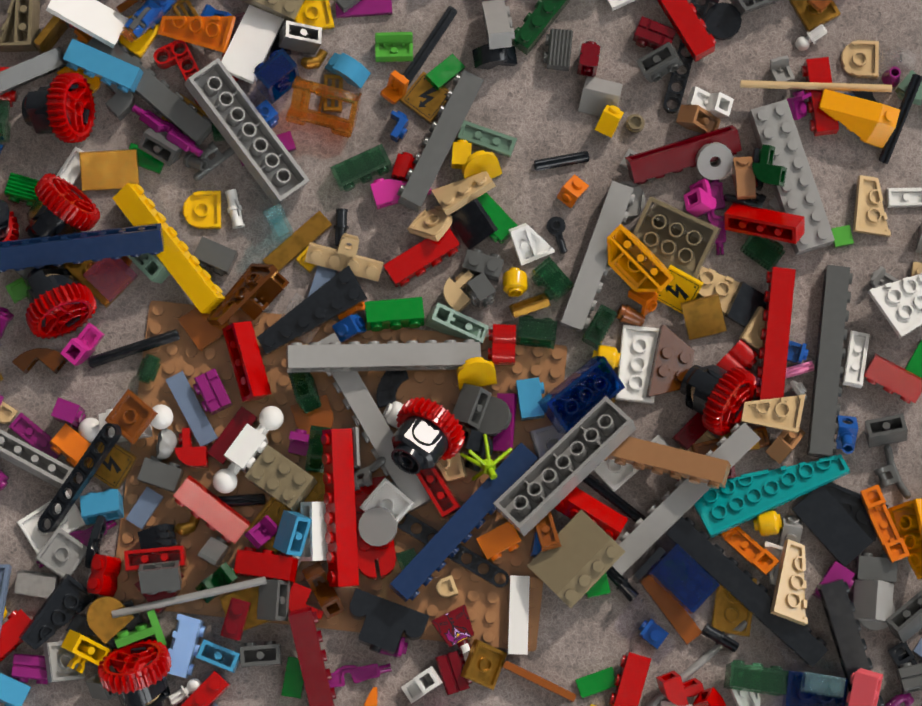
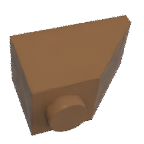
M681 105L676 123L688 130L704 134L717 130L721 120L699 105Z
M752 156L733 158L732 179L737 200L756 198Z
M800 427L798 433L783 430L765 452L773 460L781 464L806 432Z

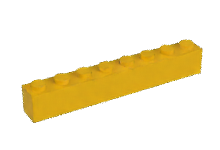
M127 183L112 199L133 226L161 223L164 251L156 254V256L201 313L210 314L225 299L221 294V288L211 281L210 274L203 270L199 265V260L189 253L188 246L179 240L175 229L168 226L165 222V216L154 208V202L144 195L143 188L138 184Z

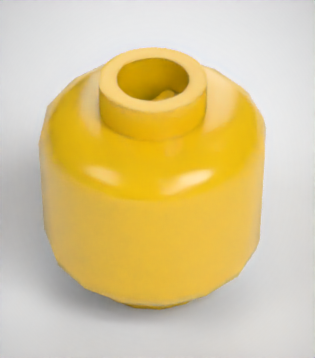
M512 267L503 274V290L511 297H519L526 292L528 288L527 274L523 270Z
M600 345L597 351L593 350L592 361L595 362L597 369L613 371L614 368H618L620 353H618L617 348Z
M775 510L764 512L758 515L757 519L753 520L755 531H759L763 537L777 535L780 529H783L781 515L777 514Z

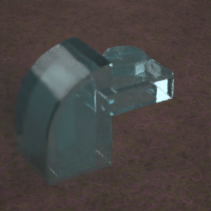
M280 204L263 211L276 242L294 233Z

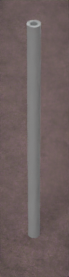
M264 576L111 611L112 618H118L265 585L267 580Z
M745 620L742 621L733 630L743 631L747 627V622ZM727 634L726 636L734 639L737 635ZM715 644L680 675L682 682H685L723 649L724 646ZM660 692L645 706H657L666 697Z

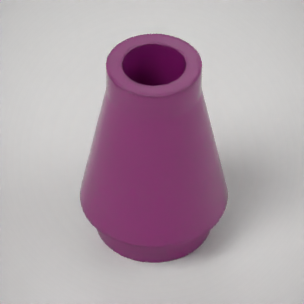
M892 67L882 74L883 84L892 85V87L897 86L900 82V69Z

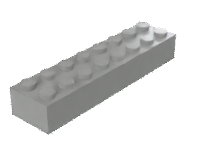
M219 58L187 79L184 84L275 207L310 181Z
M787 99L751 109L748 117L758 147L762 149L763 144L776 147L773 165L787 168L784 187L772 185L780 210L784 213L805 217L804 235L796 244L791 243L795 256L832 245L835 239Z
M605 396L493 503L494 506L508 522L525 536L636 430L633 420Z

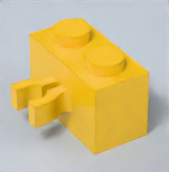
M71 629L61 645L62 648L75 654L67 666L74 669L78 663L75 671L81 674L85 669L86 661L99 666V662L111 651L107 647Z

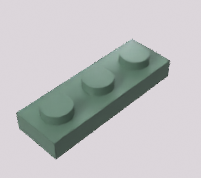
M465 120L457 137L458 140H467L468 143H472L475 146L510 158L517 142V138Z

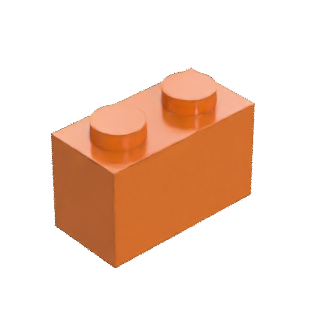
M65 423L49 444L56 454L64 455L67 458L66 462L75 467L91 443Z
M508 521L476 538V542L487 561L491 559L492 562L501 558L502 552L506 550L512 552L519 548V543L522 541L514 526Z

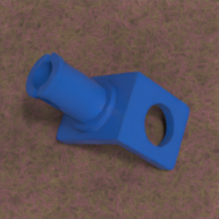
M839 415L837 416L838 433L836 449H842L844 453L850 454L854 451L858 433L857 418ZM842 421H850L852 424H845Z

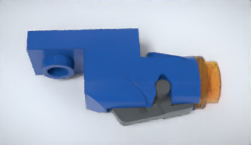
M147 0L125 23L120 34L130 43H133L134 40L137 41L149 28L153 29L158 24L162 16H165L177 0Z

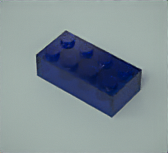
M594 356L538 401V404L557 432L566 434L605 396L612 399L625 386L605 356Z

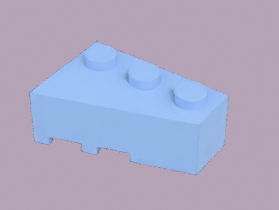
M177 614V626L173 630L172 643L168 649L172 665L168 674L187 679L188 675L192 676L195 664H192L194 656L198 654L200 645L197 644L199 638H203L206 626H203L204 622L202 620Z

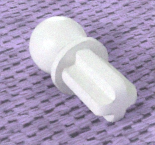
M820 24L812 31H807L808 36L798 37L795 42L796 48L799 51H806L810 47L811 42L816 44L818 39L827 34L824 25Z
M197 678L190 679L187 687L184 688L181 685V689L168 697L170 703L176 706L186 698H189V694H193L202 682Z

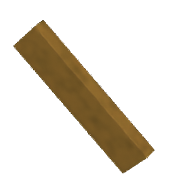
M319 210L262 261L265 264H273L277 271L280 272L309 246L310 242L313 243L325 233L332 224Z

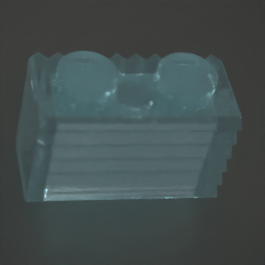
M803 672L800 690L810 694L842 698L844 696L846 678Z

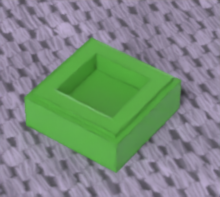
M850 225L831 228L835 239L833 242L834 248L854 244Z
M22 277L5 286L14 303L27 297L26 291L28 287Z

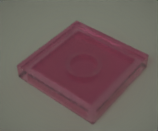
M103 258V260L97 261L83 274L109 302L115 299L138 277L121 258Z

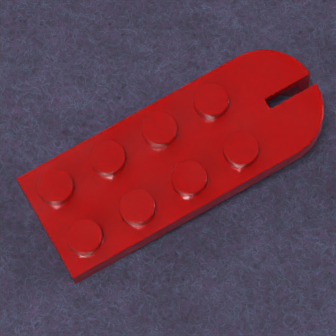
M386 476L372 478L373 485L369 487L365 485L360 490L355 491L358 568L363 575L377 580L376 560H379L381 580L388 576L396 566L394 539L383 546H371L366 543L360 536L358 529L359 520L364 513L360 506Z

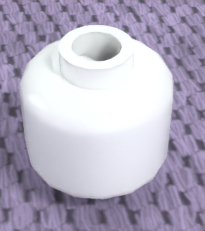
M394 401L392 404L388 403L383 413V417H385L388 425L399 428L396 421L397 414L404 404L398 401Z

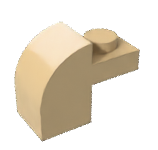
M469 270L466 273L461 272L455 278V283L449 277L444 285L445 303L449 308L461 312L471 302V299L462 291L467 286V282L474 278V275Z

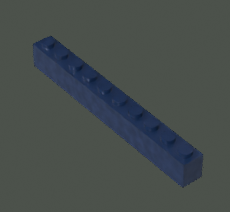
M161 223L0 242V273L8 269L20 271L26 267L42 268L45 265L51 264L53 266H61L68 262L79 264L86 260L97 262L103 260V258L120 259L122 256L128 255L130 257H138L145 253L156 255L164 251Z
M520 443L495 470L497 478L491 480L488 477L388 587L405 602L409 599L413 601L420 593L418 589L423 584L426 587L433 579L432 573L435 570L440 572L447 564L444 560L448 556L452 558L460 550L457 546L461 542L466 543L473 536L470 532L475 527L479 529L485 523L483 518L488 513L492 515L497 510L493 503L535 464L538 457L523 443Z

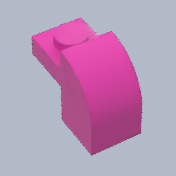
M706 178L690 185V192L683 195L686 211L695 217H699L714 209L717 204L716 199L712 197L709 180Z
M88 323L77 338H72L60 354L74 366L80 365L96 350L95 347L105 334L93 324Z

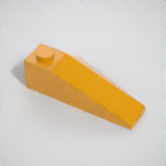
M823 89L819 108L834 120L842 123L847 127V130L859 136L860 140L864 143L881 149L885 146L896 128L900 113L899 109L882 103Z
M913 499L888 508V511L900 538H903L909 551L908 562L917 579H922V499Z

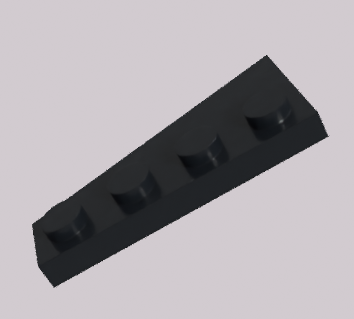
M65 574L19 638L36 650L52 637L59 628L65 626L71 618L83 611L90 602H93L98 597L93 593H88L83 585L69 574Z

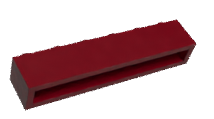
M733 125L625 157L629 177L634 183L642 184L647 182V179L662 178L670 172L678 173L683 171V168L696 167L695 158L698 151L704 145L713 142L724 144L731 150L734 156L737 152L742 151L738 130ZM717 156L711 158L710 162H714L719 159Z
M312 607L288 612V617L309 706H335L333 699H337L334 687L330 688L329 680H332L330 668L326 669L324 661H328L326 650H321L320 642H323L321 630L317 631L316 623H319L317 612H312Z

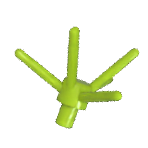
M483 434L486 459L482 460L472 450H468V453L475 459L462 452L460 456L482 468L479 473L472 477L473 481L483 474H488L490 479L494 480L497 478L495 465L512 451V448L507 449L493 461L490 457L487 434Z

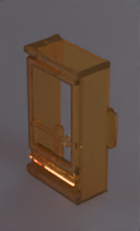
M296 76L291 87L293 88L291 105L286 115V121L298 125H305L307 122L330 128L333 134L347 138L351 137L356 126L362 93L350 92ZM311 93L321 96L318 111L308 109ZM324 97L352 103L349 119L321 112Z

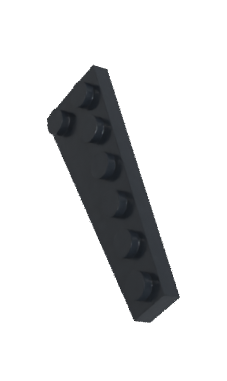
M350 266L340 271L257 337L266 355L367 300Z

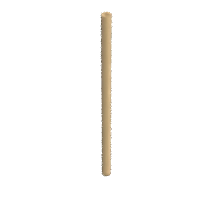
M740 80V88L892 92V85Z

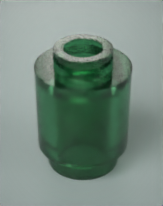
M146 354L145 358H142L136 373L139 377L138 380L149 384L150 381L154 382L161 366V359Z

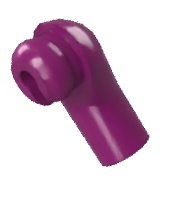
M910 693L898 694L890 699L885 706H899L903 702L906 706H909L914 702V698L910 696Z

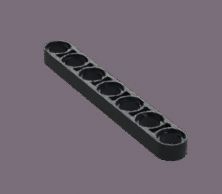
M692 0L691 3L697 10L696 14L704 21L709 0H705L704 5H698L695 0ZM682 40L680 41L678 54L683 62L682 66L686 68L687 72L679 74L675 71L671 74L663 103L664 110L669 114L676 113L680 108L693 62L691 55L684 57L681 54V50L686 48ZM679 83L682 86V90L675 92L672 90L671 85ZM673 100L677 103V107L669 109L667 102Z
M107 423L99 431L40 516L37 525L41 532H54L121 437L122 431L118 424ZM110 427H113L115 430L112 438L108 435ZM100 442L104 445L102 453H99L97 449ZM89 458H92L93 460V466L91 468H88L87 466V460ZM78 473H81L83 477L80 484L76 481ZM68 488L72 491V496L70 499H68L65 495V492ZM56 504L61 505V512L59 514L55 512ZM46 519H49L51 522L49 529H46L44 526Z
M409 513L405 515V522L398 524V529L425 545L428 543L427 538L431 533H438L436 529ZM415 523L422 526V531L419 534H413L411 531V526ZM461 544L457 546L460 550L452 558L450 556L447 557L495 587L502 588L508 584L509 576L507 572ZM465 553L472 556V562L469 564H464L461 561V556ZM481 563L487 564L489 567L488 573L480 574L478 566ZM496 574H504L506 581L503 584H497L494 580Z

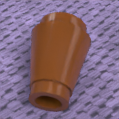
M621 304L616 314L619 322L641 327L646 318L628 304Z

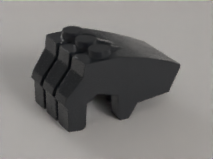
M160 524L138 532L141 549L177 545L173 524Z

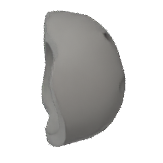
M165 428L161 429L158 433V443L156 445V457L158 459L169 458L177 445V437L172 430Z

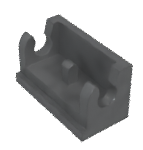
M21 569L17 572L14 593L48 598L58 585L59 575Z

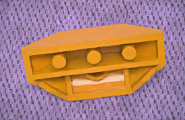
M622 224L607 237L608 265L634 292H662L675 279L666 266Z

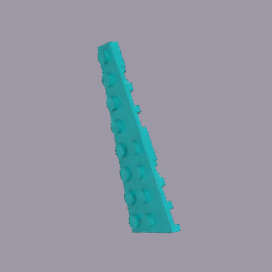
M839 454L820 458L817 461L801 462L797 465L781 466L778 469L769 471L767 469L743 474L740 477L727 479L725 488H710L693 506L710 538H713L764 512L775 509L849 474L850 469L842 455Z

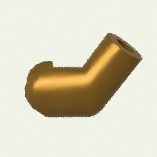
M320 49L315 57H303L301 59V66L305 69L319 68L328 53Z
M191 514L188 522L175 525V532L179 535H187L194 532L200 519Z

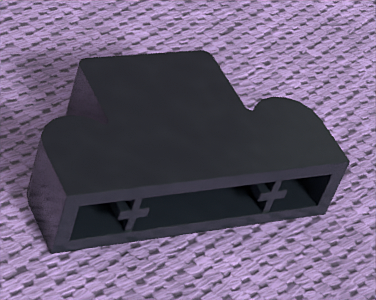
M357 588L349 607L350 615L354 619L362 620L365 618L358 637L359 643L370 646L369 650L380 653L383 651L391 655L395 654L403 633L410 640L420 639L424 634L430 617L424 613Z

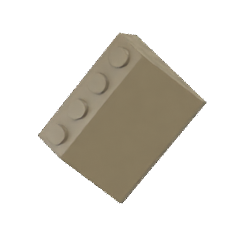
M650 196L633 234L667 268L671 264L697 278L721 228Z
M582 510L559 531L558 537L561 547L544 552L541 550L527 565L570 608L626 552Z

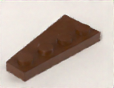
M251 263L227 293L225 299L207 318L210 324H225L277 271V268L273 264Z

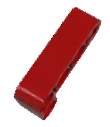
M182 40L173 41L154 52V61L160 69H167L177 64L185 82L190 76L199 71L187 44ZM178 48L185 49L181 54L175 53ZM163 55L167 56L166 61H158L159 57ZM186 64L193 65L190 70L183 69Z

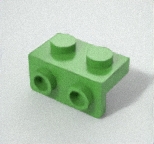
M375 33L376 62L413 61V33Z

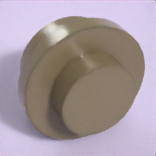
M632 114L627 118L626 128L630 132L638 133L643 130L645 122L642 116Z

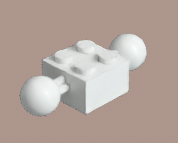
M162 404L154 406L152 409L158 414L139 439L153 437L152 426L156 429L169 427L173 422L172 410ZM107 409L106 413L99 414V420L95 418L82 420L78 426V433L88 442H93L102 427L107 424L105 419L113 409ZM110 427L108 435L112 438L115 430L113 427ZM121 435L117 443L126 442L128 440Z
M267 406L263 408L259 414V426L254 429L247 423L226 451L224 456L231 464L227 469L218 470L212 480L213 486L218 492L226 494L236 488V475L242 470L247 473L269 443L266 434L281 427L284 416L278 407Z

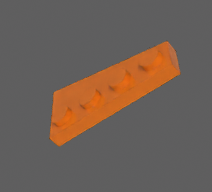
M162 16L157 34L226 53L236 17Z

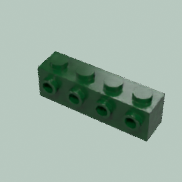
M538 0L532 14L529 12L524 18L523 26L515 29V39L512 40V45L528 55L570 0Z

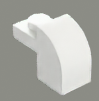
M695 86L691 87L687 105H699L717 118L729 117L734 99L721 92L710 94Z
M431 666L403 685L401 689L412 704L443 682L433 666Z

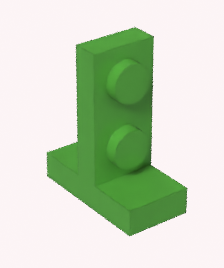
M154 609L146 611L150 624L141 623L135 626L136 629L129 632L128 630L120 631L116 634V637H113L117 649L154 634L157 642H162V644L168 646Z

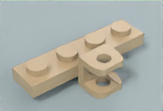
M347 233L341 236L338 250L310 242L305 258L307 263L336 271H342L347 266H350L355 276L377 282L383 267V262L356 255L359 238Z

